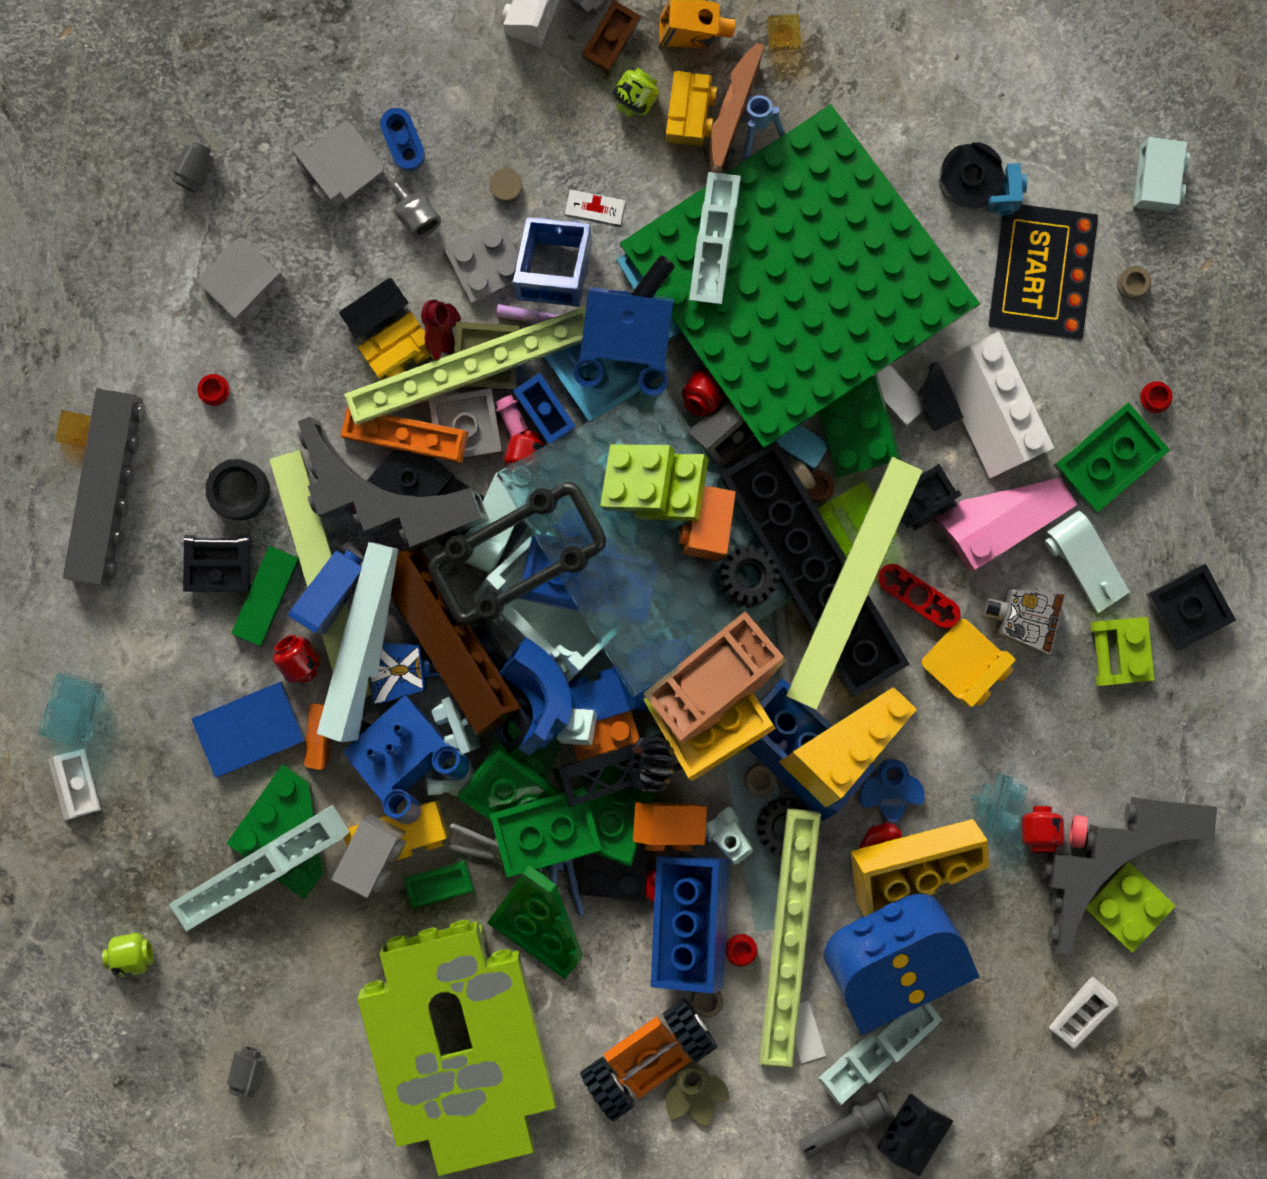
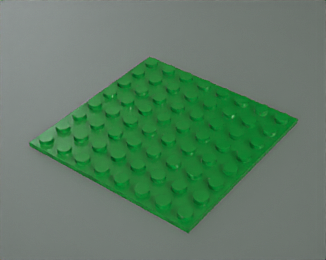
M832 104L725 173L741 176L722 304L689 300L697 236L700 230L706 186L619 243L642 278L660 255L667 257L674 263V270L655 295L674 298L671 319L763 449L980 305V302Z

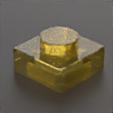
M799 14L767 16L768 51L800 49Z
M61 410L55 441L86 448L91 416Z

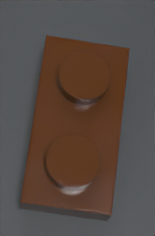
M613 0L582 52V58L603 71L610 73L641 21V15Z

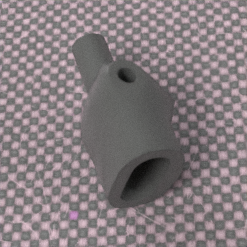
M397 182L392 186L391 190L400 201L394 207V213L415 239L429 235L440 226L441 217L434 210L424 192L410 195L401 182Z

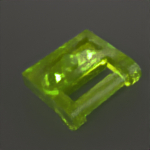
M866 481L817 509L846 558L853 543L839 522L834 510L841 506L858 534L874 498Z

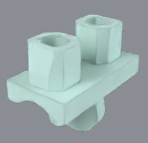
M452 696L442 699V703L432 709V715L438 725L446 722L450 723L453 734L444 738L451 746L463 754L482 747L479 736L468 724L465 714Z

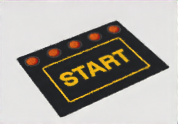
M1021 204L1019 210H1015L1013 214L1002 216L988 324L990 327L1077 339L1083 338L1098 222L1097 214Z

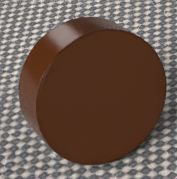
M822 470L810 472L816 482V486L807 491L808 495L814 503L826 501L834 491L832 477Z

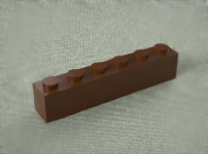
M423 550L401 551L397 555L391 596L401 610V615L409 623L417 636L419 644L425 649L433 662L435 670L441 675L450 690L452 698L457 701L467 718L468 724L474 729L476 734L496 730L519 711L521 707L470 625H460L452 618L429 574L428 564L430 561Z

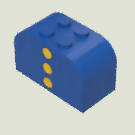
M912 894L903 897L865 917L859 918L834 933L828 940L824 950L826 966L861 1035L980 977L965 941L936 898L927 894Z

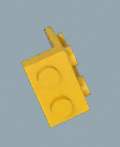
M959 619L958 623L951 627L922 658L921 665L965 707H973L975 704L979 707L992 694L989 690L990 687L997 680L1000 683L1003 682L1014 669L1011 665L1016 659L1008 651H1000L968 620Z

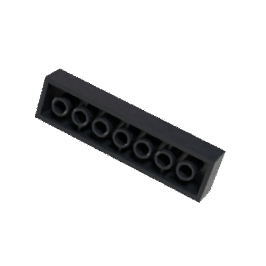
M775 441L765 449H761L722 472L719 479L726 490L736 492L735 506L759 546L765 549L764 554L766 556L771 554L774 557L770 561L772 564L777 563L778 569L775 572L780 574L781 583L813 635L847 558L777 441ZM867 595L834 669L849 697L853 698L910 665L869 595Z

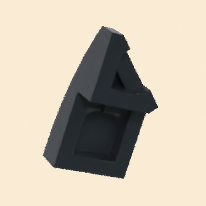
M932 362L928 368L930 371L924 386L920 388L918 395L921 396L920 403L931 430L936 431L964 417L938 362Z

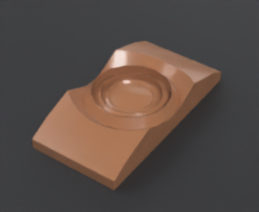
M756 43L730 73L731 84L723 101L718 119L712 124L709 157L710 172L723 173L743 111L746 107L747 97L750 96L760 68L764 45Z
M745 611L643 694L677 738L684 743L717 724L728 709L740 699L759 690L786 659Z

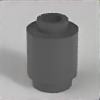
M193 142L192 146L185 144L172 171L174 173L172 181L187 190L196 192L198 186L202 187L215 160L210 156L211 150L198 142Z
M244 1046L242 1051L234 1052L227 1080L229 1085L228 1092L230 1094L243 1098H252L255 1091L259 1090L266 1057L261 1055L260 1049Z

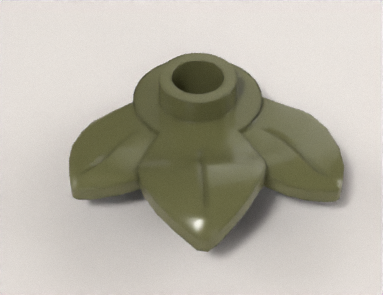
M689 1063L677 1072L676 1085L667 1093V1114L671 1120H675L688 1112L696 1122L706 1127L714 1115L715 1103L728 1101L729 1092L726 1084L719 1077L708 1075L706 1070L697 1063ZM689 1074H695L698 1076V1081L694 1084H689L686 1081V1077Z

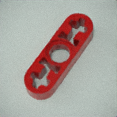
M887 564L879 569L876 582L882 591L939 628H950L958 623L961 612L959 606L953 600L898 564ZM897 571L896 578L903 584L906 583L907 578L912 581L904 589L903 596L898 594V591L902 589L897 584L887 586L885 584L887 578L883 576L885 572ZM914 587H921L926 591L927 600L924 604L915 605L911 602L909 594ZM934 596L939 599L934 603L940 608H946L947 606L951 608L949 612L953 616L951 620L945 619L941 622L939 620L941 614L936 610L930 609L929 614L924 611L932 604Z

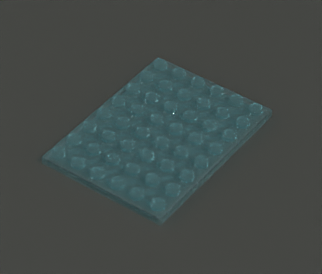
M666 389L656 396H650L644 392L639 393L504 468L497 474L517 508L528 503L531 493L539 488L551 490L562 483L573 482L582 490L605 533L606 545L599 554L588 560V565L583 571L578 573L566 571L559 575V578L632 697L675 672L681 662L743 612L746 611L753 621L757 623L793 601L792 596L780 578L776 582L778 584L777 589L772 592V595L758 606L755 605L752 608H747V605H744L740 608L736 606L737 603L734 601L730 604L726 601L728 596L726 594L722 596L719 592L722 586H717L716 582L719 578L717 570L721 566L720 563L723 559L714 561L682 554L683 544L679 543V533L682 524L686 525V521L643 520L634 516L635 511H608L600 507L610 444L670 445L675 449L674 454H704L707 456L705 451L688 433L690 427ZM709 459L705 486L727 490ZM570 495L558 500L557 507L552 513L547 515L535 513L525 519L526 524L551 565L560 560V555L566 548L571 546L582 548L593 542V538ZM735 502L728 551L724 558L741 546L746 548L752 545L754 550L761 547ZM743 565L738 568L736 577L739 584L748 589L755 588L759 583L757 570L749 565Z

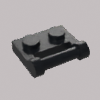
M185 535L183 592H249L251 536L239 535V538H197L196 535ZM197 551H238V560H196Z

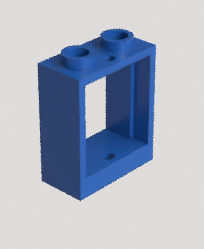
M543 217L526 219L513 279L516 300L580 307L592 247L590 224L579 221H556ZM536 243L579 248L574 277L530 273Z

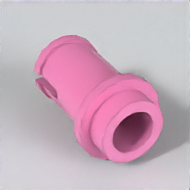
M512 395L495 402L497 407L495 411L500 413L510 433V437L529 430L517 406L519 401L518 399L514 400Z

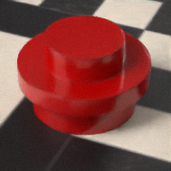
M209 374L200 380L197 392L199 398L205 404L218 406L228 399L230 386L221 375Z
M1160 381L1148 383L1140 392V403L1150 413H1161L1167 410L1173 400L1172 391L1169 386Z
M736 934L727 941L726 956L733 965L744 967L755 960L758 949L752 937L747 934Z

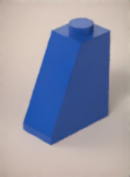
M346 550L344 554L335 551L292 607L288 616L314 633L326 634L357 586L363 559L349 550Z

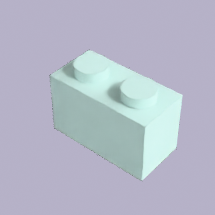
M1148 137L1140 145L1133 208L1172 212L1180 203H1183L1186 194V185L1182 184L1183 172L1187 171L1190 162V153H1186L1187 142Z

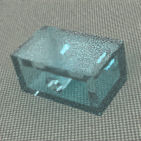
M57 673L38 735L72 746L84 745L85 741H89L94 730V723L91 722L94 711L99 710L103 702L104 692L101 691L103 684L70 673Z

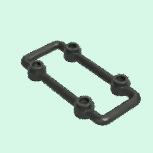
M565 482L551 490L547 488L536 489L531 493L528 503L468 537H451L445 545V550L431 558L428 564V571L452 618L458 624L467 626L482 618L486 620L498 618L503 613L505 605L566 571L571 573L583 571L588 565V560L604 549L606 536L580 487L573 482ZM570 495L593 538V542L582 548L578 546L566 548L561 553L559 561L498 595L494 593L481 595L476 602V606L464 612L441 566L450 561H467L471 558L474 548L535 513L542 515L552 513L557 507L558 500Z

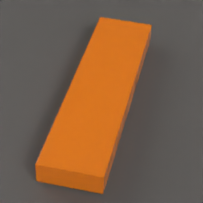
M347 406L340 438L462 463L469 432L392 415H384L356 426L350 409Z

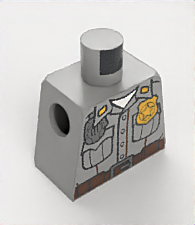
M1008 590L1004 602L991 598L986 600L983 616L1000 620L997 629L998 635L1038 653L1051 654L1065 594Z

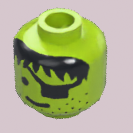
M638 67L635 71L627 70L613 90V97L619 102L616 108L632 118L634 113L640 116L646 115L659 96L660 92L656 86L658 81Z
M140 933L114 936L109 941L108 948L103 950V965L105 969L110 968L112 974L117 978L142 975L147 971L148 966L153 964L154 953L150 939H145Z

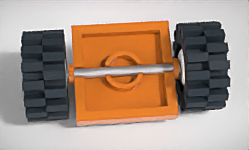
M685 998L663 1013L673 1034L656 1016L605 1052V1058H599L580 1072L584 1084L588 1087L587 1090L594 1097V1101L598 1103L602 1112L612 1122L635 1107L634 1100L624 1085L627 1084L638 1099H640L692 1062L691 1059L697 1063L718 1048L707 1027Z

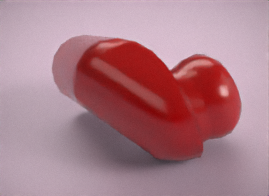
M891 823L872 826L867 830L858 849L902 838V832L895 824Z

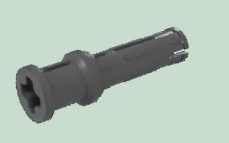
M880 1092L877 1094L876 1099L862 1106L858 1104L853 1106L851 1114L798 1140L807 1160L860 1131L869 1133L871 1127L888 1118L890 1120L895 1119L896 1117L884 1094Z

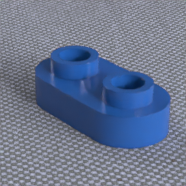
M401 108L387 110L381 117L380 127L392 157L400 169L408 172L415 171L423 165L425 151L412 119ZM395 123L403 124V128L400 131L392 130ZM412 151L415 153V157L410 161L405 160L404 155Z

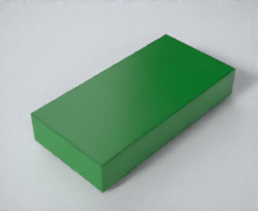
M466 860L403 878L411 909L475 891Z

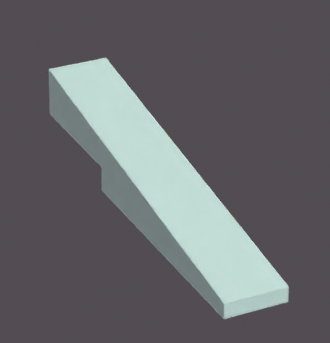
M368 542L317 730L319 735L339 742L355 741L359 738L368 678L378 675L398 549Z
M331 805L174 900L169 905L184 929L188 931L282 876L293 867L340 841L350 831L334 806Z

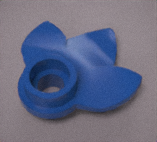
M897 759L883 761L878 766L876 775L864 782L860 793V803L863 808L879 805L883 815L892 823H896L904 815L908 802L912 804L924 803V788L921 782L915 777L910 776L906 765ZM889 769H896L898 773L897 778L893 781L887 779L886 773Z

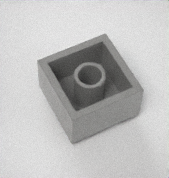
M372 814L363 818L331 880L366 898L374 891L379 893L381 888L383 889L392 873L391 870L387 869L390 862L394 863L396 859L398 860L407 843L402 840L406 831Z

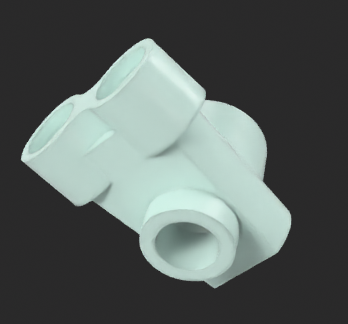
M456 757L447 761L446 769H450L455 765ZM469 760L470 768L467 775L461 780L456 781L449 780L432 767L425 774L427 795H441L444 792H449L453 796H458V792L475 773L474 768H471V761Z
M728 807L721 811L714 820L706 823L705 838L709 843L715 842L731 862L736 865L747 858L753 852L751 841L743 834L737 824L740 819L733 809ZM736 839L735 847L730 849L732 841Z

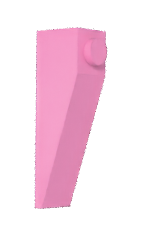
M1057 478L962 500L957 503L956 507L942 515L936 516L935 519L969 572L997 557L1078 504L1063 480Z

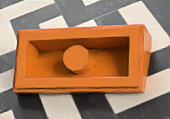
M310 703L308 708L304 766L316 770H324L329 767L331 742L330 738L317 734L324 704Z

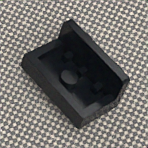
M388 278L342 309L339 315L355 339L362 336L366 341L381 331L378 327L379 323L387 318L392 323L406 314L407 311L404 306L409 304L394 280Z
M940 464L920 475L899 523L902 530L911 526L912 530L916 531L930 522L927 516L938 510L942 515L958 505L955 499L962 496L959 490L956 491Z
M909 1094L877 1148L894 1164L920 1176L954 1121L946 1114L925 1104L917 1096Z

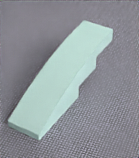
M708 172L705 200L702 207L700 230L697 236L689 297L691 301L722 304L741 176Z
M930 1003L916 1008L876 1028L817 1079L836 1104L842 1105L862 1085L871 1083L892 1062H898L942 1019Z

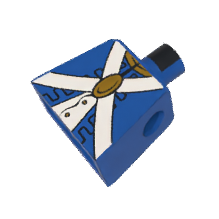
M383 643L378 675L371 677L374 704L402 698L404 695L408 696L428 690L427 677L440 676L435 670L430 657L424 658V650L421 645Z

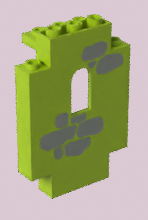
M460 920L452 923L450 928L437 931V928H428L420 931L418 936L405 938L404 935H400L386 940V944H382L379 955L387 983H383L382 980L369 982L364 985V988L360 989L357 998L396 1147L429 1140L438 1176L534 1153V1137L528 1115L556 1108V1093L519 950L511 952L510 949H503L494 952L491 955L492 957L487 958L484 947L485 933L483 925H479L478 921L469 923V920ZM440 992H449L458 997L471 1040V1049L441 1056L429 1010V1003L434 995Z

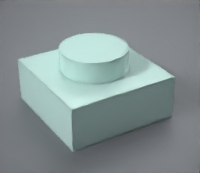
M572 709L568 725L558 734L557 739L561 744L592 745L598 715L594 710Z

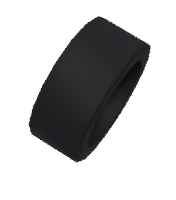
M228 459L219 463L209 473L205 484L206 498L211 508L219 515L235 521L248 520L257 516L266 507L270 497V484L265 473L255 464L242 459ZM234 471L248 473L256 484L255 498L244 508H231L220 497L219 487L222 479Z

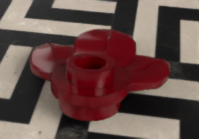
M436 299L426 301L421 311V320L425 325V345L429 355L434 360H439L441 353L454 354L455 340L453 327L456 326V322L461 321V316L450 303L445 304Z

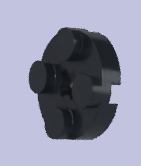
M972 142V144L956 146L947 154L942 162L939 186L953 203L962 207L977 209L981 205L987 204L989 198L996 196L1004 183L1002 160L993 148L984 143ZM972 168H976L978 170L976 176L980 180L978 182L974 180L968 182L964 170L970 171Z

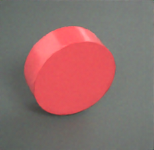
M1075 815L1072 818L1069 845L1073 848H1084L1088 823L1085 816Z

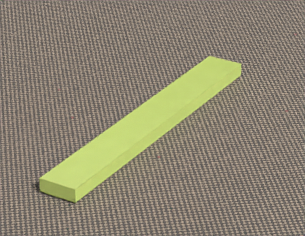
M586 306L344 394L355 425H360L581 344Z
M298 450L269 460L308 587L333 554L322 517L315 514L309 505L308 496H310L308 485H311V480L302 451ZM347 602L327 633L322 634L332 671L335 668L350 612ZM370 677L368 678L365 697L373 695Z
M894 457L891 458L787 691V697L817 710L923 470Z
M787 809L759 1057L760 1065L793 1066L821 818L819 811Z

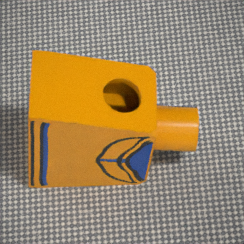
M668 0L660 14L658 46L710 48L717 37L733 38L735 18L720 17V4L705 0Z

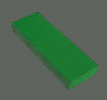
M268 547L231 634L258 646H263L299 563L298 557L275 547Z

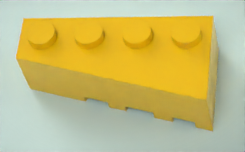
M892 687L780 760L779 763L823 806L828 807L846 794L917 709L899 691Z
M973 819L851 851L856 903L864 917L912 894H935V890L947 882L953 885L990 867L988 840Z

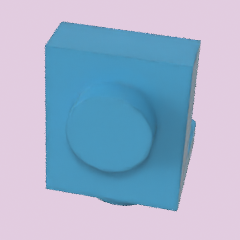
M1021 163L1007 164L1003 173L1004 195L991 196L986 205L987 212H995L996 215H1010L1015 210H1019L1023 202V193L1027 192L1026 174H1021Z

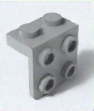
M348 121L341 123L308 149L302 141L292 148L297 157L293 163L304 177L309 174L316 181V184L312 186L323 202L329 199L336 209L384 172L383 164Z
M244 238L236 239L199 277V284L242 326L255 318L261 310L260 307L268 299L275 297L287 281Z

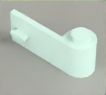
M496 472L483 500L489 521L471 528L465 535L460 533L458 536L468 537L523 506L532 488ZM514 526L475 547L471 558L463 563L491 574L498 564Z
M1077 511L1046 532L1047 539L1044 543L1054 557L1059 555L1068 562L1095 612H1101L1130 593L1093 525L1082 512Z

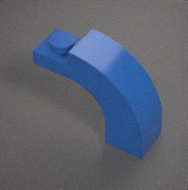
M525 637L511 652L500 675L522 690L531 704L533 720L519 747L521 751L530 756L538 747L544 749L550 740H553L568 725L572 710V699L567 680L554 659L539 645Z

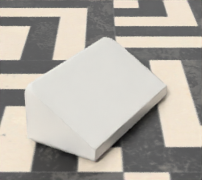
M889 365L877 373L887 411L904 428L923 411L920 403L921 398Z
M85 749L48 759L64 820L101 810Z

